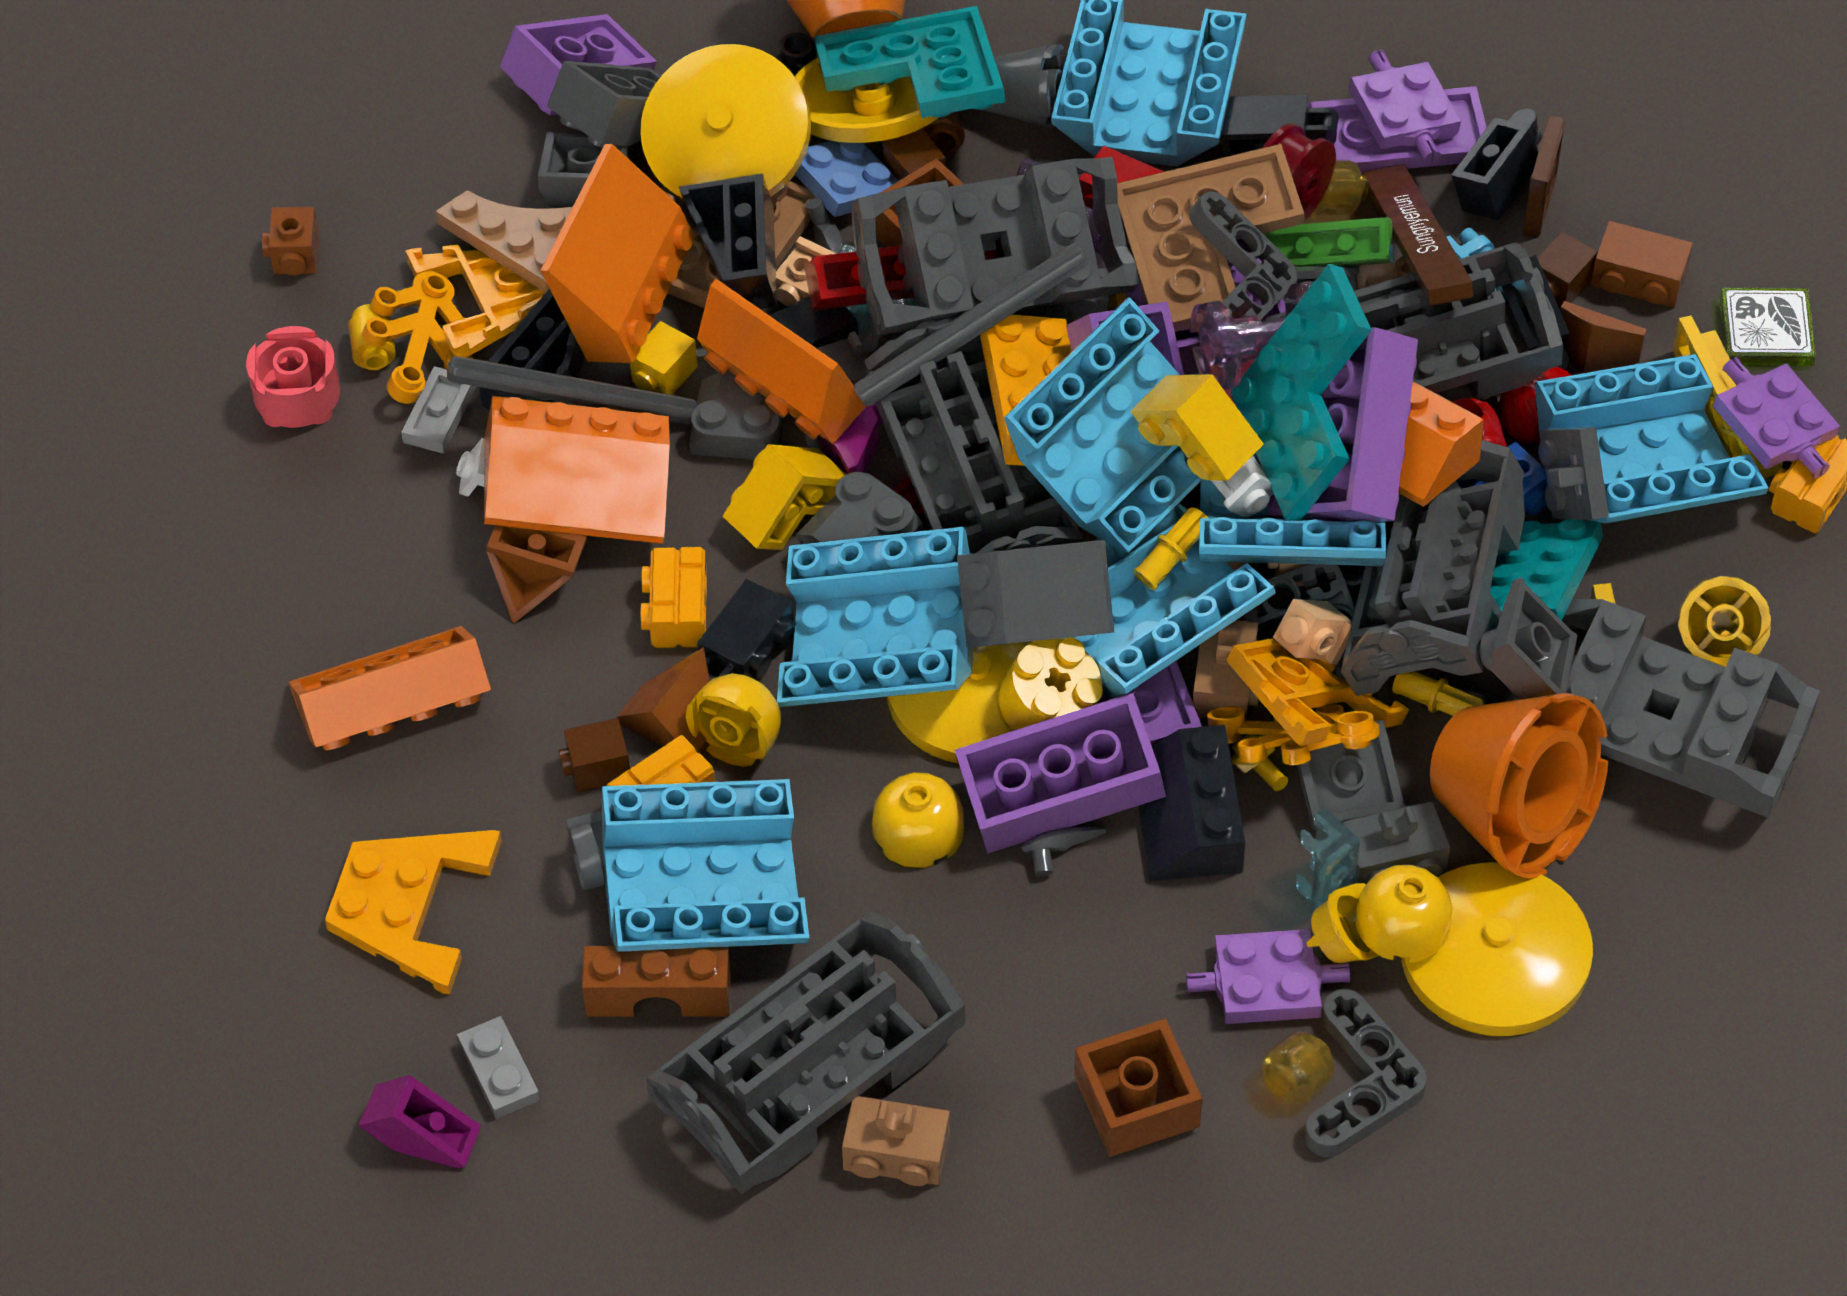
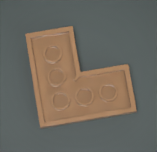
M1281 144L1117 183L1118 207L1129 250L1136 262L1140 286L1146 305L1168 301L1174 332L1209 324L1212 312L1236 288L1227 259L1196 230L1189 218L1191 206L1204 193L1214 191L1223 195L1262 234L1305 224L1304 211ZM1236 310L1230 317L1234 318L1242 315Z

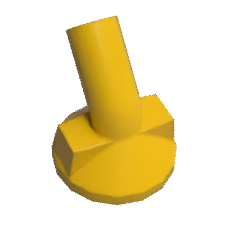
M1246 734L1245 736L1242 737L1241 740H1244V739H1247V738H1255V737L1258 738V737H1262V736H1266V735H1259V736H1257V735H1249V734ZM1241 740L1232 746L1235 754L1231 757V762L1242 773H1247L1253 768L1274 791L1278 792L1286 787L1288 778L1268 757L1264 761L1257 763H1243L1239 759L1238 742ZM1275 747L1267 749V756L1276 750Z

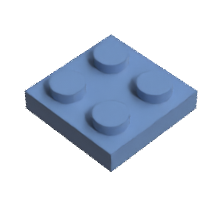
M828 141L809 146L802 164L795 173V176L816 198L822 200L825 208L834 217L851 213L852 205L858 198L879 194L899 181L864 143Z

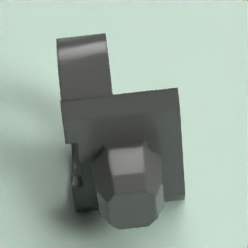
M602 811L566 819L569 837L572 836L576 854H573V859L583 891L603 887L605 883L602 866H604Z

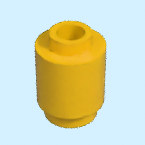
M366 304L359 306L352 312L348 323L352 358L359 367L368 370H380L389 365L396 357L394 339L388 340L384 346L373 347L363 340L362 331L367 320L372 317H379L387 322L391 321L390 316L384 317L376 314L372 310L371 305Z

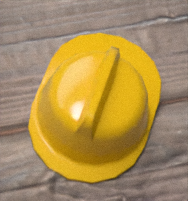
M1355 883L1334 890L1329 894L1328 900L1312 913L1311 925L1314 935L1306 942L1308 948L1319 946L1326 957L1334 963H1349L1357 960L1366 961L1380 956L1365 945L1358 935L1355 925L1357 920L1356 907L1361 891L1366 885L1365 883Z

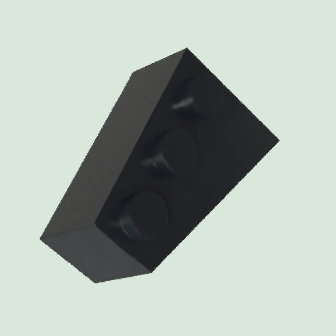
M763 173L679 186L691 223L719 281L759 309L776 307L774 209Z
M550 288L488 362L578 377L584 354ZM479 387L482 407L490 410L492 396L517 397L525 400L551 403L560 402Z

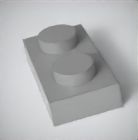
M434 366L401 432L403 443L444 454L476 386L450 382L447 379V369Z
M501 1016L457 1034L458 1044L496 1120L540 1101L539 1091Z

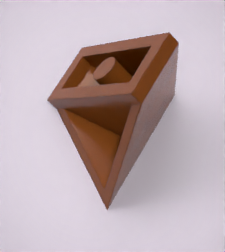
M1566 301L1563 302L1560 312L1570 333L1568 346L1565 349L1579 374L1639 363L1642 357L1647 329Z
M495 525L487 544L486 552L513 624L573 578L586 544V536Z
M704 647L644 683L617 715L616 718L619 719V723L662 747L678 736L683 735L695 747L697 753H701L708 744L707 739L701 731L698 732L696 738L692 735L686 721L687 706L695 695L710 681Z

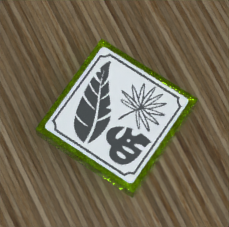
M1721 287L1720 307L1724 348L1730 360L1737 357L1742 365H1784L1787 363V365L1814 366L1816 352L1808 288Z

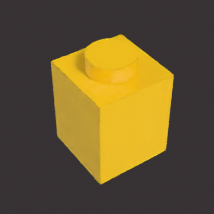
M659 321L647 335L646 342L641 346L633 364L630 363L632 382L641 390L673 395L698 367L695 339Z

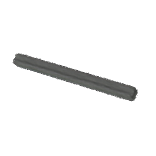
M1076 243L1067 246L855 383L854 389L863 404L866 406L872 405L920 374L919 365L933 360L937 363L1086 267L1088 259Z
M453 356L447 364V379L450 382L594 408L604 407L611 410L647 412L655 415L669 416V421L688 425L692 424L691 415L697 407V402L690 398L460 356Z

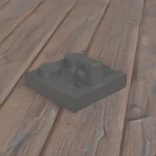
M1563 427L1540 430L1541 442L1539 443L1538 453L1546 471L1548 486L1545 489V500L1549 510L1552 512V518L1594 520L1609 517L1596 427Z
M1384 720L1375 721L1379 724L1380 735L1371 740L1372 743L1368 747L1347 749L1343 743L1310 751L1311 760L1297 765L1312 830L1342 825L1343 821L1405 808Z

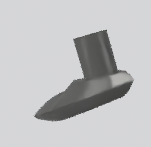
M820 198L809 200L806 203V208L813 223L816 243L836 254L842 253L841 234L828 216Z
M1075 826L1058 829L1028 840L1021 849L1025 853L1032 854L1035 876H1048L1053 873L1051 852L1066 851L1073 845L1099 837L1106 833V828L1099 826Z

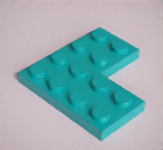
M977 6L814 36L815 49L827 92L833 90L849 91L857 86L876 82L886 84L894 82L898 78L909 76L922 118L930 116L940 118L948 116L952 112L972 108L983 110L992 107L994 104L1005 102L1004 87Z
M1328 264L1316 281L1311 284L1309 290L1293 311L1285 318L1283 324L1267 345L1262 348L1257 358L1230 392L1236 407L1264 443L1256 454L1266 477L1271 483V489L1286 520L1301 521L1350 459L1321 394L1372 329L1344 269L1332 264Z
M1567 519L1561 523L1541 524L1538 521L1524 522L1519 549L1498 554L1496 558L1490 593L1501 611L1513 581L1521 577L1525 584L1562 621L1603 538L1601 523L1584 521L1583 519Z

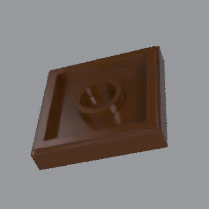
M1549 116L1531 177L1523 230L1524 235L1538 237V234H1541L1558 172L1565 127L1563 118Z

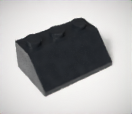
M1225 725L1178 729L1152 746L1161 772L1166 797L1138 805L1149 880L1151 882L1242 873L1245 837Z

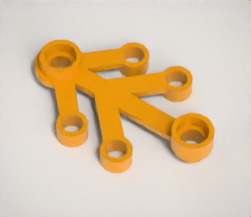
M421 272L415 276L412 287L399 291L389 287H380L375 291L370 302L372 310L384 317L393 315L398 308L415 304L419 307L417 313L388 322L379 317H372L367 320L362 331L363 340L373 347L384 346L388 340L411 334L403 365L393 370L387 382L389 395L400 403L411 404L416 402L425 387V378L421 366L428 341L444 362V369H447V364L453 357L445 340L444 331L434 319L436 312L441 315L447 324L466 319L462 317L452 302L454 297L453 285L445 276L437 272Z
M1335 704L1325 705L1322 708L1316 709V713L1332 725L1325 741L1305 746H1299L1275 718V722L1245 721L1244 710L1237 706L1219 707L1207 713L1208 726L1225 725L1228 744L1241 740L1242 734L1266 735L1258 738H1247L1238 742L1239 759L1243 763L1264 761L1268 757L1267 749L1281 746L1283 763L1287 765H1300L1311 760L1310 751L1339 743H1343L1347 749H1361L1371 745V740L1380 735L1379 724L1374 722L1372 713L1367 711L1345 713L1341 705Z

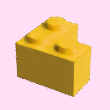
M1212 374L1166 375L1130 411L1139 423V432L1147 441L1156 446H1179L1188 457L1187 464L1191 471L1204 480L1228 481L1264 445Z
M768 444L756 456L753 468L744 483L733 492L730 499L731 503L722 517L757 549L783 550L805 514L815 515L836 495L835 488L838 481L847 474L818 448Z

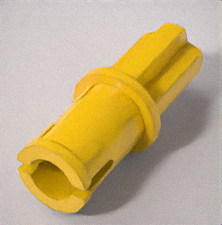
M1189 508L1166 535L1161 534L1157 537L1158 544L1133 570L1134 575L1145 586L1156 590L1158 585L1179 561L1185 562L1187 560L1186 553L1200 536V518H1208L1205 513L1198 508Z
M1415 671L1397 674L1392 687L1393 693L1401 694L1428 706V711L1431 713L1441 711L1454 716L1464 708L1485 704L1482 698L1448 685V680L1445 678H1441L1438 681Z

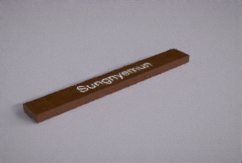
M1401 164L1364 171V186L1381 217L1392 219L1393 239L1429 305L1433 306L1472 298L1474 296L1472 280L1405 165Z

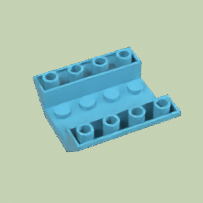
M1081 0L1051 123L1094 157L1103 146H1106L1143 163L1177 167L1216 146L1220 140L1247 14L1205 9L1201 30L1196 31L1124 22L1123 0Z
M1130 297L1115 309L1004 417L1019 460L1079 527L1099 539L1105 540L1106 543L1125 554L1129 553L1203 480L1191 471L1187 464L1188 457L1179 446H1156L1147 441L1139 432V423L1130 412L1166 375H1180L1150 342L1159 332V329Z
M1696 354L1537 381L1535 394L1539 433L1540 430L1551 428L1596 427L1609 517L1591 521L1611 523L1767 493L1769 488L1751 455L1730 458L1704 409L1713 390V385Z
M1255 453L1253 456L1260 463L1259 458ZM1201 480L1200 510L1208 517L1200 518L1199 561L1360 566H1383L1386 559L1385 523L1338 522L1318 519L1296 521L1271 518L1266 516L1268 504L1263 510L1246 519L1226 508L1223 504L1226 500L1211 480Z
M1180 503L1129 553L1125 554L1105 542L1114 632L1071 638L1079 640L1083 644L1085 651L1097 664L1102 678L1103 693L1109 699L1129 693L1275 594L1274 587L1248 563L1234 570L1226 562L1199 561V539L1186 553L1187 560L1185 562L1179 561L1158 585L1156 590L1145 586L1134 575L1133 570L1158 544L1157 537L1161 534L1166 535L1186 513L1187 509Z
M956 527L789 546L786 586L797 603L792 662L780 663L778 706L787 707L957 690L972 673L973 647H966L957 555L970 554L965 528Z
M789 779L602 786L603 865L610 936L616 950L639 951L809 943L810 937L805 898H798L791 844L794 812Z

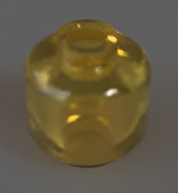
M1336 159L1330 184L1314 212L1321 215H1348L1356 211L1360 201L1365 200L1367 196L1368 182L1366 176L1361 174L1355 162Z
M1298 1031L1286 1036L1272 1047L1263 1058L1262 1072L1264 1085L1279 1100L1294 1104L1310 1100L1326 1087L1334 1076V1062L1329 1047L1310 1033Z

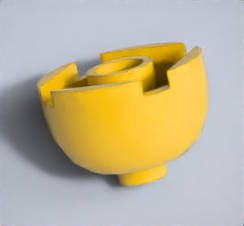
M1717 576L1703 580L1688 592L1680 606L1678 628L1682 642L1692 655L1726 667L1734 648L1756 656L1762 651L1770 637L1771 616L1767 601L1756 587L1737 577Z
M731 673L711 679L695 695L687 706L686 721L689 731L695 738L699 731L705 736L710 744L706 751L713 757L731 765L746 767L751 766L756 759L762 760L774 745L779 735L781 713L777 701L761 682L745 675Z
M913 772L899 776L882 789L875 801L872 818V834L875 842L877 840V843L883 848V854L889 860L902 866L914 868L933 866L934 860L940 859L947 854L948 858L955 854L964 839L965 813L958 793L945 780L932 774Z
M1394 865L1376 873L1361 891L1356 907L1357 920L1355 925L1357 933L1365 945L1382 958L1393 960L1394 956L1410 957L1409 962H1420L1435 955L1446 941L1453 912L1450 895L1438 877L1424 868L1413 865Z

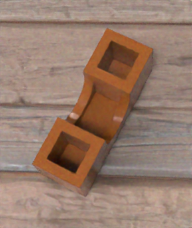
M584 946L582 991L586 1017H634L635 1004L642 999L652 997L666 998L676 1002L681 1007L682 1017L730 1016L731 968L729 947L617 951L615 946Z

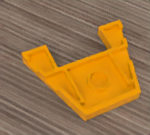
M459 245L443 246V253L423 255L422 248L406 250L408 265L414 277L424 271L437 272L446 278L462 274L482 314L442 325L445 340L453 356L467 358L513 332L545 294L544 291L479 250L462 251Z
M1274 638L1234 645L1226 659L1234 671L1299 746L1325 741L1332 728L1331 724L1311 708H1322L1325 705L1345 702L1355 711L1372 713L1374 722L1384 720L1385 728L1402 725L1410 710L1396 700L1390 707L1372 696L1373 693L1356 696L1348 682L1333 673L1337 665L1330 664L1326 659L1296 658Z
M488 830L353 842L325 918L327 930L375 957L379 954L398 964L400 970L414 978L418 975L432 983L435 990L450 995L462 961L460 949L418 941L442 868L446 867L490 876L502 842L500 831Z

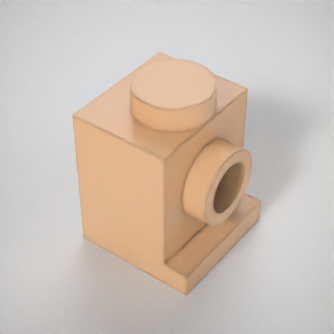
M800 236L796 241V248L776 271L777 300L784 306L789 307L808 298L809 291L805 267L814 256L836 253Z
M1293 599L1273 638L1296 658L1326 659L1330 664L1337 665L1347 647L1352 621L1328 601Z

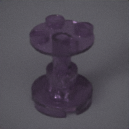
M1312 281L1290 285L1285 299L1286 317L1309 290L1313 283ZM1219 300L1196 304L1191 314L1190 330L1191 333L1199 331L1201 346L1192 348L1200 375L1212 374L1223 390L1236 388L1241 381L1242 364L1252 362L1258 357L1262 348L1267 345L1286 317L1261 322L1256 315L1233 319L1227 307Z

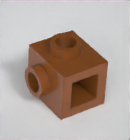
M272 207L270 231L263 232L262 250L264 257L271 258L274 274H317L320 233L315 207Z

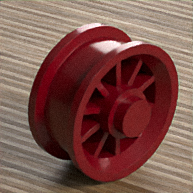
M1289 123L1279 128L1268 139L1263 148L1278 144L1282 145L1304 211L1305 221L1317 208L1327 191L1335 168L1336 150L1332 142L1323 138L1313 141L1306 137L1303 128Z

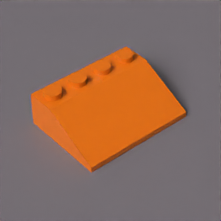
M605 144L540 271L588 362L633 364L641 346L646 342L647 334L656 315L662 309L663 301L672 282L677 278L678 270L687 251L693 245L694 234L681 207L613 144Z
M492 396L485 433L484 524L663 544L670 449L669 416L655 415L647 412L637 413L611 410L604 407L594 408L568 405L561 402L533 401L517 397Z

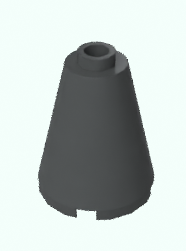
M1048 44L994 57L1004 87L1005 102L994 104L992 107L980 111L1047 128H1057L1051 123V117L1067 55L1059 54L1064 48L1063 45Z

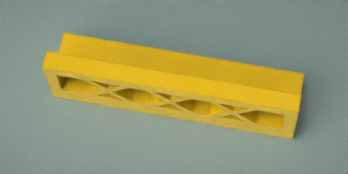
M1691 315L1679 318L1673 353L1675 357L1696 354L1710 379L1713 390L1704 411L1729 457L1750 454L1763 478L1774 476L1782 468L1783 462L1765 469L1713 407L1718 394L1737 386L1728 374L1723 371L1724 365L1730 358L1715 330L1700 333Z

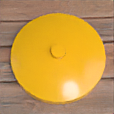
M736 44L706 47L678 60L655 83L646 100L641 119V143L648 165L663 187L681 201H683L679 186L762 173L770 197H772L792 179L806 155L811 134L810 110L806 97L789 69L775 57L762 50Z
M818 58L804 66L795 76L806 97L810 110L811 134L822 139L844 143H867L889 140L915 132L938 119L932 116L921 117L909 76L898 78L896 81L886 84L876 82L860 85L849 91L833 90L827 92Z
M1034 641L973 647L972 673L957 690L887 696V703L893 720L901 732L921 750L942 760L959 764L955 749L1013 731L1001 715L998 705L999 690L1006 673L1024 647Z
M1494 862L1462 866L1438 877L1450 895L1453 908L1452 920L1446 941L1435 955L1420 962H1409L1410 957H1401L1406 979L1419 1000L1435 1015L1451 1025L1466 1031L1489 1036L1526 1034L1544 1028L1566 1014L1575 1005L1586 987L1593 958L1590 928L1583 912L1574 899L1562 887L1544 875H1540L1537 878L1520 877L1506 871L1499 863Z

